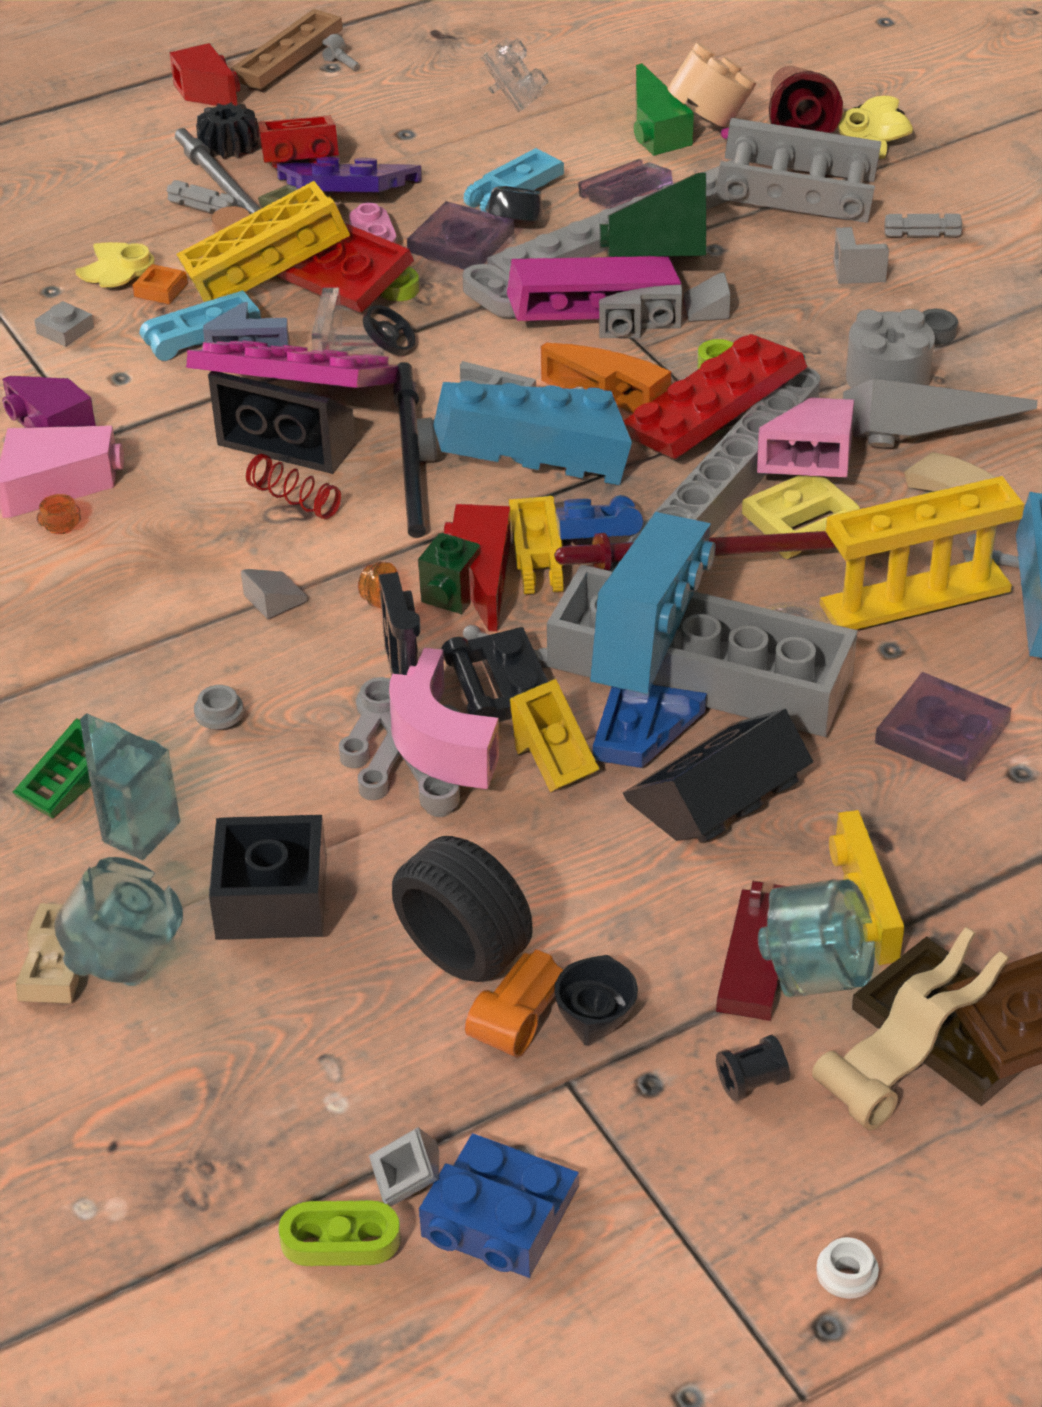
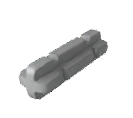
M174 180L171 185H168L166 190L168 192L167 199L170 202L179 205L184 203L186 207L211 214L224 207L236 206V198L232 195L220 194L218 191L193 184L189 188L188 183Z
M888 214L884 221V232L887 237H902V233H907V237H939V233H944V237H958L962 231V218L960 214H944V218H939V214H907V218H902V214Z

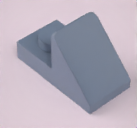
M248 302L237 305L203 325L205 342H243V340L265 342L268 343V347L290 345L287 318L250 319Z

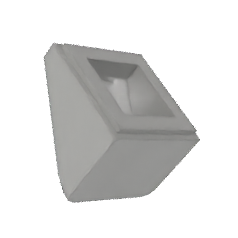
M719 273L683 293L686 312L690 322L729 319L730 291L725 273Z
M244 569L241 571L244 596L267 619L307 601V595L282 571Z
M419 1127L369 1155L383 1203L390 1207L439 1180V1148L437 1142Z

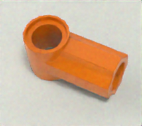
M535 949L532 953H523L494 992L486 989L476 997L465 1022L466 1035L516 1058L522 1056L534 1038L539 1016L555 996V982L563 969L555 963L551 955Z

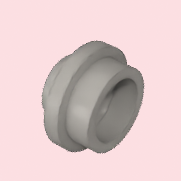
M213 685L205 688L198 695L194 705V714L197 722L209 729L220 730L231 727L242 718L244 713L241 698L234 689L226 685Z

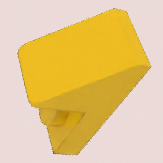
M557 679L510 699L515 749L518 755L529 750L531 751L550 793L599 770Z

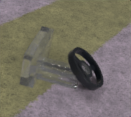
M339 288L322 289L312 331L313 350L348 352V356H364V354L384 356L385 351L395 355H405L415 345V334L409 323L394 310L381 305L370 307L364 314V328L341 327L342 314ZM371 314L386 316L396 324L393 325L388 321L379 322L372 318ZM401 329L407 338L408 344L405 347L398 346L396 342L400 336L399 331Z

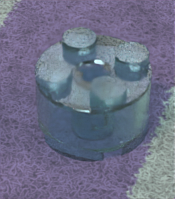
M121 857L100 859L96 866L92 868L89 866L56 915L54 928L57 940L65 952L63 955L64 964L73 973L81 976L91 974L106 981L124 983L128 986L140 984L182 924L183 909L177 894L169 885L163 891L151 880L155 872L141 863Z
M832 879L779 887L771 890L767 927L760 928L758 945L762 957L765 960H772L775 971L780 979L781 989L786 997L852 990L856 987H863L870 981L875 963V941L865 942L862 924L872 923L866 900L859 887L849 879Z

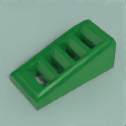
M76 718L12 792L18 799L53 819L108 773L122 758V754L112 737ZM83 752H89L85 758L81 756ZM71 762L77 765L74 771L66 767ZM58 774L66 780L61 785L52 780V778ZM43 786L54 792V794L48 800L36 793V791Z

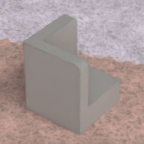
M852 227L836 228L833 263L838 284L886 282L889 256L888 245H856Z

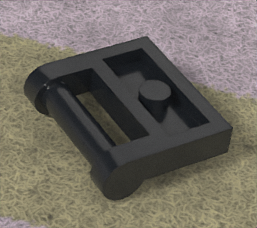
M398 572L380 574L379 586L384 648L391 676L392 674L407 675L409 667L416 666L418 663L416 637L421 633L420 617L415 612L411 590H402Z
M523 627L471 640L460 636L453 637L447 640L441 647L445 662L454 668L468 701L466 707L467 714L498 718V722L512 719L510 699L548 682ZM483 662L498 698L492 699L490 696H486L472 663Z

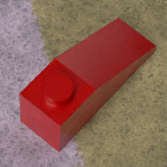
M456 504L453 522H445L444 533L480 545V554L469 567L470 599L487 630L498 632L511 548L510 506Z

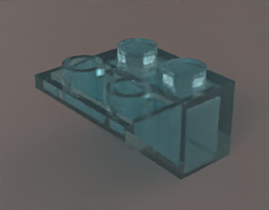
M86 713L80 719L102 842L143 861L181 822L169 749L164 748L156 741L146 740L130 733L115 723L103 721Z

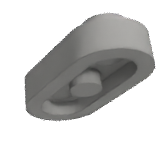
M489 264L472 265L463 271V292L502 319L516 318L507 296L509 280L507 273Z

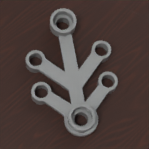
M385 677L370 679L362 685L356 698L357 711L361 716L350 735L343 738L339 743L341 763L348 768H360L366 765L370 759L368 741L380 723H382L387 731L386 737L369 766L358 774L359 794L367 800H379L387 795L389 791L388 774L400 755L394 744L391 732L389 694L391 679ZM443 705L446 708L459 712V710L454 706ZM405 760L419 783V801L421 806L428 814L435 817H444L451 814L460 802L459 785L433 778L413 767Z

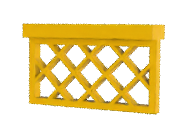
M312 181L176 255L199 292L203 302H207L242 290L245 292L345 239L350 234L331 197L327 198L316 182Z

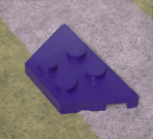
M321 157L317 158V163H277V178L279 180L287 179V184L296 186L297 189L315 181L322 191L380 192L389 188L403 186L405 181H421L422 166L414 164H377L376 158L354 159L355 164H340V158Z

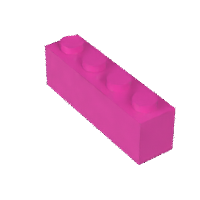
M668 256L511 259L507 296L517 321L599 319V299L639 288L681 285V281Z

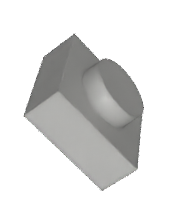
M64 301L54 305L50 310L34 320L37 334L65 347L94 328L91 313Z

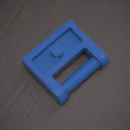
M625 495L615 496L611 499L609 505H591V499H569L564 501V507L555 508L560 539L593 538L598 533H606L608 537L628 536L636 534L643 526L641 513L635 508L631 498Z

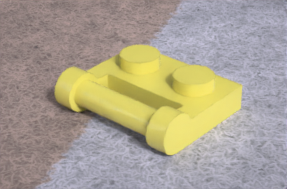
M798 475L747 497L742 501V514L764 534L826 531L827 517L798 530H793L792 527L828 511H832L834 513L832 515L860 509L857 503L824 476ZM801 551L779 552L785 559L801 553Z

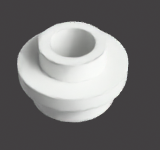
M848 1237L836 1239L824 1248L818 1257L816 1268L820 1284L829 1293L847 1299L862 1297L869 1293L877 1282L879 1271L878 1262L870 1248L862 1241ZM850 1269L854 1271L855 1274H845L840 1272L839 1270Z

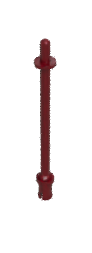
M826 531L709 538V541L715 542V556L837 549ZM598 533L594 535L592 545L563 546L556 550L554 557L560 565L593 564L595 568L609 571L611 562H620L634 542L610 544L606 533Z

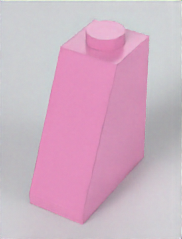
M809 398L759 427L757 473L847 477L852 443L854 400Z
M113 426L7 428L0 458V509L2 518L18 516L114 488L116 471L123 470L124 451L122 443H115Z

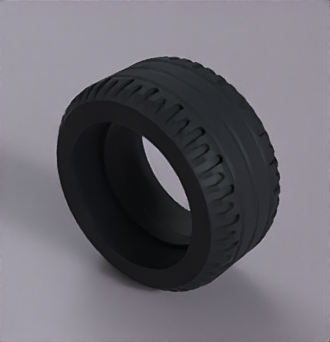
M441 836L430 841L404 863L393 877L392 900L404 929L418 948L433 963L456 978L466 981L484 982L495 977L526 949L532 938V915L521 888L508 870L494 856L467 839Z

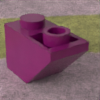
M7 376L2 379L6 395L2 399L4 409L11 420H17L25 428L96 426L91 397L69 378Z

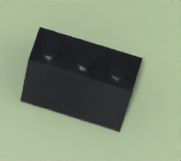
M211 371L208 374L216 439L219 446L255 455L262 453L274 460L333 474L356 445L353 409L331 398L223 372Z
M785 708L728 725L623 792V795L629 804L675 841L697 837L701 843L725 831L724 821L734 814L736 818H739L760 808L764 804L761 797L772 790L775 794L795 785L800 781L797 773L814 761Z

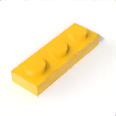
M859 810L839 812L836 835H830L829 851L832 863L835 867L841 866L844 872L843 886L845 897L849 905L856 904L859 912L858 928L863 944H871L878 965L891 964L901 956L904 933L903 921Z

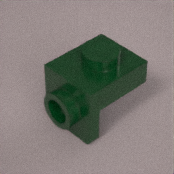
M439 533L418 558L421 602L462 615L471 604L469 567L479 556L480 545L456 536Z

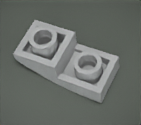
M681 285L639 288L599 299V338H640V329L681 328Z

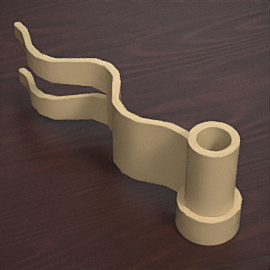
M965 927L960 933L950 953L942 963L933 970L913 975L902 985L895 997L890 1015L878 1031L859 1042L844 1058L835 1051H829L822 1055L813 1067L812 1077L849 1107V1115L867 1130L879 1128L890 1118L898 1102L897 1094L890 1088L900 1078L912 1072L924 1062L932 1051L941 1025L946 1018L956 1009L974 1004L983 998L1010 959V957L999 951L985 966L980 975L970 984L960 990L938 993L927 999L926 997L932 990L949 983L960 969L969 945L976 935L968 927Z

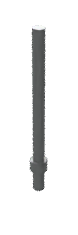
M180 128L175 132V139L184 148L186 157L193 164L200 165L226 194L234 196L238 207L246 209L250 214L261 209L210 155L209 147L201 139L194 138L185 128Z

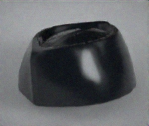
M497 186L491 191L485 211L489 214L506 218L542 221L541 192L512 186Z
M602 955L569 964L558 976L555 982L554 993L559 1010L565 1021L582 1041L583 1045L590 1046L610 1034L626 1020L636 1004L638 985L636 978L627 967L609 955Z

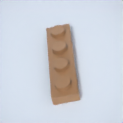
M313 9L231 67V71H236L240 84L247 85L251 89L261 90L323 44V40L328 36L342 31V17Z

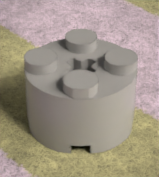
M871 309L860 311L849 331L846 363V381L848 385L853 388L875 378L929 386L935 335L932 328L924 322V314L915 309H906L901 312H878Z

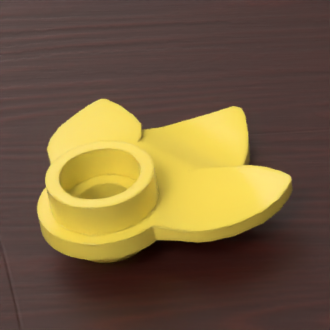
M876 96L868 99L860 108H852L845 111L838 124L841 135L881 141L878 159L886 157L888 141L911 134L913 127L908 118L897 111L899 99L892 96Z
M120 242L95 243L93 247L98 261L75 269V273L86 282H99L100 287L112 288L126 284L132 279H138L151 264H155V261L148 247L143 244Z

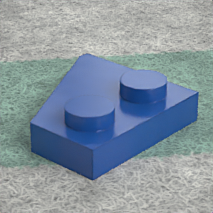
M652 685L649 693L644 694L611 686L593 743V757L595 761L642 768L705 713L707 693Z

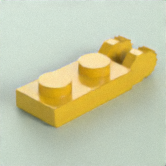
M554 497L508 499V506L511 508V531L517 570L521 569L523 593L534 594L536 575L533 569L545 567L550 569L549 584L552 587V592H562L564 590L563 565L558 564L554 557L556 550L562 547L557 529Z

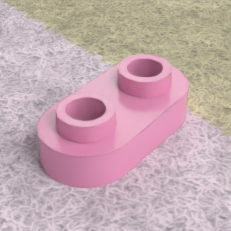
M363 203L351 211L349 215L350 225L396 243L395 230L384 208L379 207L375 203Z

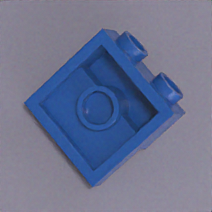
M472 1133L454 1165L445 1163L439 1173V1180L433 1183L419 1207L421 1237L428 1239L440 1249L446 1251L457 1250L481 1259L489 1267L497 1271H512L530 1278L579 1187V1172Z

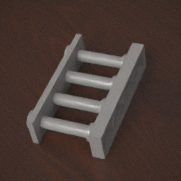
M731 118L725 159L734 160V163L720 162L715 198L868 223L875 185L863 184V181L874 182L881 141ZM749 162L772 166V169L750 166ZM787 168L810 172V175L787 172ZM825 175L848 178V181L825 178Z

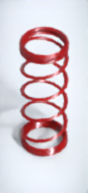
M262 453L256 455L249 462L245 474L246 482L249 486L261 491L269 490L271 495L276 498L285 497L288 504H300L304 511L314 512L317 517L324 520L332 517L338 510L341 502V491L338 487L329 483L323 484L314 499V509H308L302 502L313 491L315 485L314 476H309L303 481L299 492V501L292 502L288 499L287 495L295 488L299 480L298 469L295 468L287 474L283 486L284 494L277 495L271 488L278 483L283 474V463L279 461L273 465L272 459ZM265 459V471L260 480L256 482V467L261 460ZM279 464L281 465L280 474L270 486L273 470ZM295 471L297 473L296 480L293 486L286 492L287 481ZM308 479H312V486L307 495L302 499L305 483ZM268 480V487L262 488L261 486ZM334 489V502L325 514H322L321 507L327 501L330 491Z

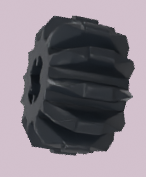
M232 102L227 105L217 103L216 107H207L204 109V113L197 116V138L201 139L209 147L212 157L220 155L223 159L228 156L238 158L241 153H251L252 148L258 145L259 130L257 118H255L254 111L247 109L244 104L235 106Z

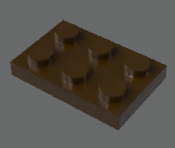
M926 936L854 993L852 1010L880 1029L890 1015L893 1002L902 985L913 975L933 970L942 963L949 952ZM962 963L957 974L949 983L932 990L926 998L929 999L938 993L946 992V986L976 976L979 973L965 963ZM955 1011L941 1025L933 1049L923 1062L980 1106H983L1021 1073L1018 1072L999 1079Z

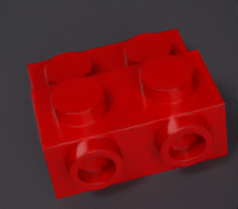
M331 115L258 122L264 163L271 162L274 168H277V163H294V160L307 158L309 163H317V158L339 155L336 124Z

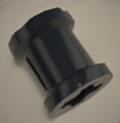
M772 1034L761 1038L759 1044L734 1053L725 1049L716 1054V1067L720 1081L727 1095L733 1101L744 1099L746 1091L771 1082L779 1085L790 1080L789 1064L784 1050L778 1039Z

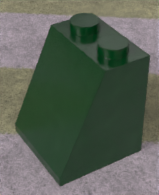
M706 173L692 174L607 215V224H599L600 249L607 248V256L706 255Z

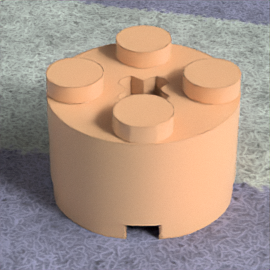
M696 42L672 79L668 90L683 104L687 101L695 107L694 112L721 127H729L731 118H736L757 83L746 74L740 72L742 68L737 63L727 57H723L721 61L714 58L715 53L712 50Z

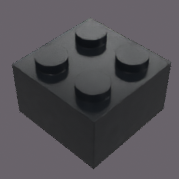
M322 815L216 818L209 888V901L216 940L323 937L327 853Z

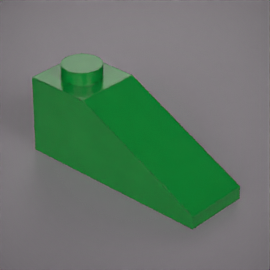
M643 63L637 64L636 122L633 126L637 142L642 144L653 156L692 146L694 112L686 104L675 98L669 92L668 87Z

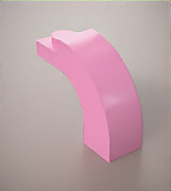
M424 647L417 665L410 666L407 675L392 674L390 680L391 732L394 744L406 761L433 778L456 785L488 789L499 759L498 718L460 713L441 705L439 702L444 692L443 650Z

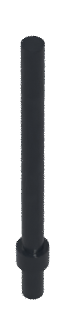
M401 362L397 365V382L393 386V397L395 405L399 407L407 529L409 536L420 538L424 536L426 528L416 418L419 391L417 383L413 381L412 365L408 362Z

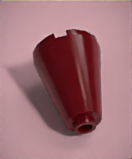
M785 66L774 74L771 81L769 119L771 124L831 134L836 130L842 118L843 100L838 87L829 77L796 66Z

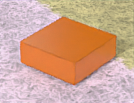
M151 264L132 285L134 297L170 305L188 284L187 273L183 270Z

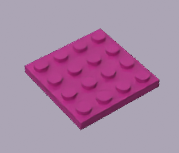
M243 340V342H203V349L187 350L186 368L355 388L396 383L398 370L397 365L388 364V356L371 354L348 356V352L337 350H312L311 352L308 351V347L292 345L268 347V343L246 340Z

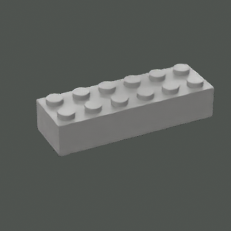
M580 565L547 622V667L591 677L598 592L612 574V571ZM694 592L652 685L707 693L706 707L748 718L786 708L797 730L826 737L853 676L858 630Z

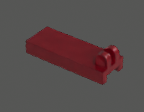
M752 881L751 890L742 889L718 990L716 1012L771 1021L794 912L795 897L784 896L785 885L774 884L771 894L763 892L764 882Z

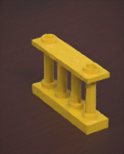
M999 476L828 516L826 533L846 561L843 592L820 597L819 605L833 625L857 630L1011 592L1012 584L997 566L992 556L997 525L1022 519L1023 501L1005 478ZM977 530L973 561L950 566L954 535ZM934 540L930 571L907 576L910 546ZM890 550L887 581L863 587L866 556Z

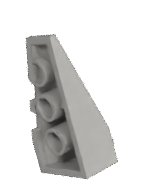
M875 378L843 392V399L854 400L853 436L868 438V445L875 447H894V443L897 441L1020 415L1037 409L1038 401Z

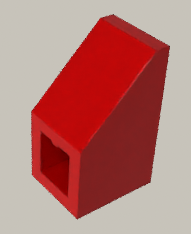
M210 43L169 52L173 85L185 101L214 106L217 103L227 105L232 102L233 105L237 106L236 92H240L238 75L235 70H230L222 54L219 55Z

